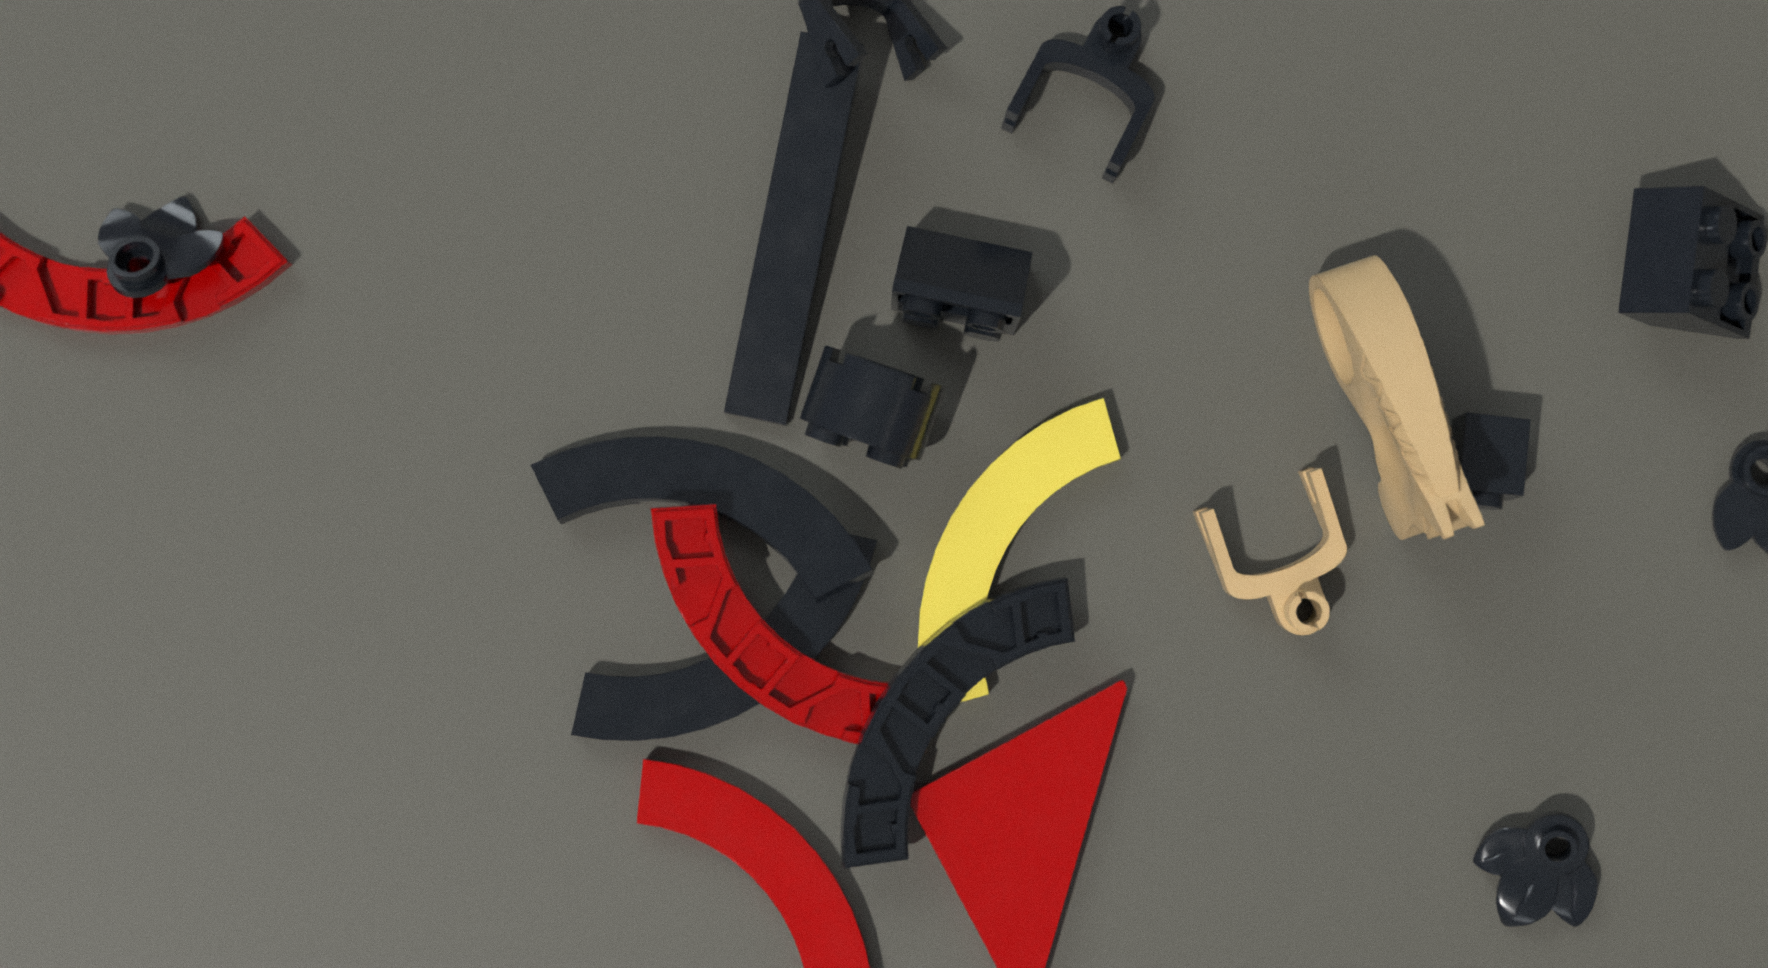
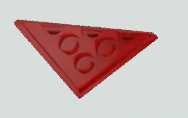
M1123 680L1117 681L912 793L910 806L997 968L1046 967L1126 695L1127 686Z

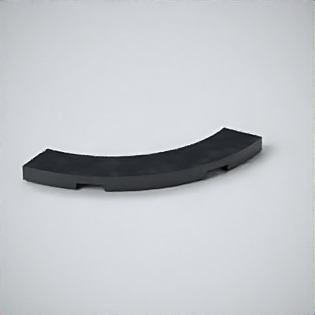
M660 436L625 437L593 442L565 450L531 464L544 494L561 525L580 516L606 508L640 504V502L647 501L678 503L680 506L716 504L717 516L729 521L732 520L751 530L787 561L804 582L816 603L873 575L871 566L854 539L837 518L811 493L783 473L752 457L725 447L690 439Z
M850 534L870 565L877 540ZM796 575L785 595L763 620L782 639L801 653L815 660L847 617L865 579L816 603L804 582ZM711 658L686 668L655 675L630 677L607 676L585 672L571 735L619 741H641L674 737L722 723L739 716L760 703L739 688Z
M1060 577L1030 583L1000 593L968 609L940 628L896 672L876 701L860 733L849 765L843 794L840 828L842 866L844 868L909 859L907 835L909 808L917 778L916 772L931 738H934L948 715L962 701L966 693L984 677L1027 654L1051 646L1075 642L1068 578Z

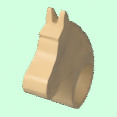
M1372 255L1311 276L1309 295L1317 332L1337 381L1371 435L1376 464L1381 477V482L1378 483L1379 497L1384 513L1395 535L1400 540L1421 533H1425L1427 539L1437 536L1446 539L1454 536L1455 530L1467 526L1473 529L1485 526L1482 514L1460 465L1458 451L1455 448V440L1451 438L1453 433L1449 425L1448 414L1444 410L1443 398L1440 396V389L1411 308L1388 267L1378 256Z

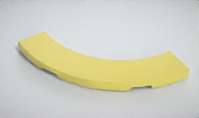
M1104 398L1072 408L1026 434L992 462L968 490L952 514L941 536L925 580L919 614L918 648L944 625L968 609L987 600L995 571L1006 548L1019 528L1035 509L1052 494L1074 479L1096 468L1121 459ZM986 677L971 688L961 702L988 695Z

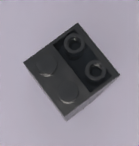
M1705 186L1634 188L1618 313L1654 327L1735 339H1749L1751 321L1757 315L1759 308V293L1756 287L1759 258L1764 254L1767 244L1764 215Z
M907 226L892 287L891 310L902 312L901 321L907 324L937 329L940 320L965 325L963 334L969 337L999 342L1002 333L1014 335L1020 321L1033 252Z

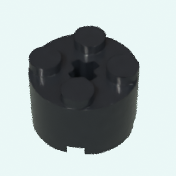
M825 345L800 419L808 422L804 435L838 447L842 445L848 446L850 438L869 445L866 457L900 469L908 467L910 458L921 460L946 387L937 383H931L929 392H922L920 389L924 379L848 353H846L842 364L837 362L841 350Z

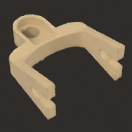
M1309 467L1298 471L1321 526L1323 537L1320 543L1302 558L1271 571L1256 574L1237 573L1233 568L1214 509L1203 507L1192 511L1222 587L1228 595L1238 599L1267 597L1278 625L1296 635L1312 634L1327 624L1330 616V607L1318 577L1331 571L1342 562L1347 554V545L1322 468L1314 469V467ZM1301 599H1309L1313 606L1312 615L1309 619L1300 622L1296 614L1297 607L1302 602Z

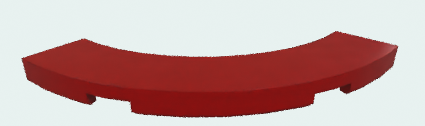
M244 216L223 233L224 244L222 250L206 269L190 277L170 279L161 290L152 295L131 298L123 296L114 290L108 279L107 269L77 267L54 261L28 250L0 231V306L17 315L45 325L77 332L109 335L149 333L190 324L235 306L269 285L292 264Z
M716 504L650 508L654 542L666 583L675 605L690 631L713 662L739 688L764 707L790 722L826 736L857 744L860 733L876 701L889 682L870 680L842 673L813 660L782 639L760 617L740 588L726 557L719 531Z
M643 759L637 824L661 827L687 835L709 845L748 873L767 893L781 913L795 940L804 968H870L865 943L853 909L839 882L815 848L791 823L766 803L712 774L680 764Z

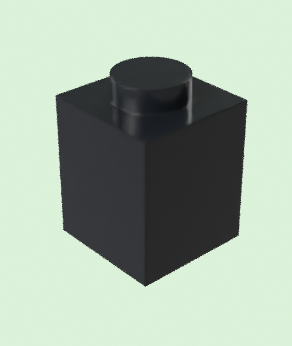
M1469 412L1453 419V435L1451 438L1455 440V448L1458 451L1460 465L1479 509L1502 510L1503 500L1509 501L1524 496L1531 419Z

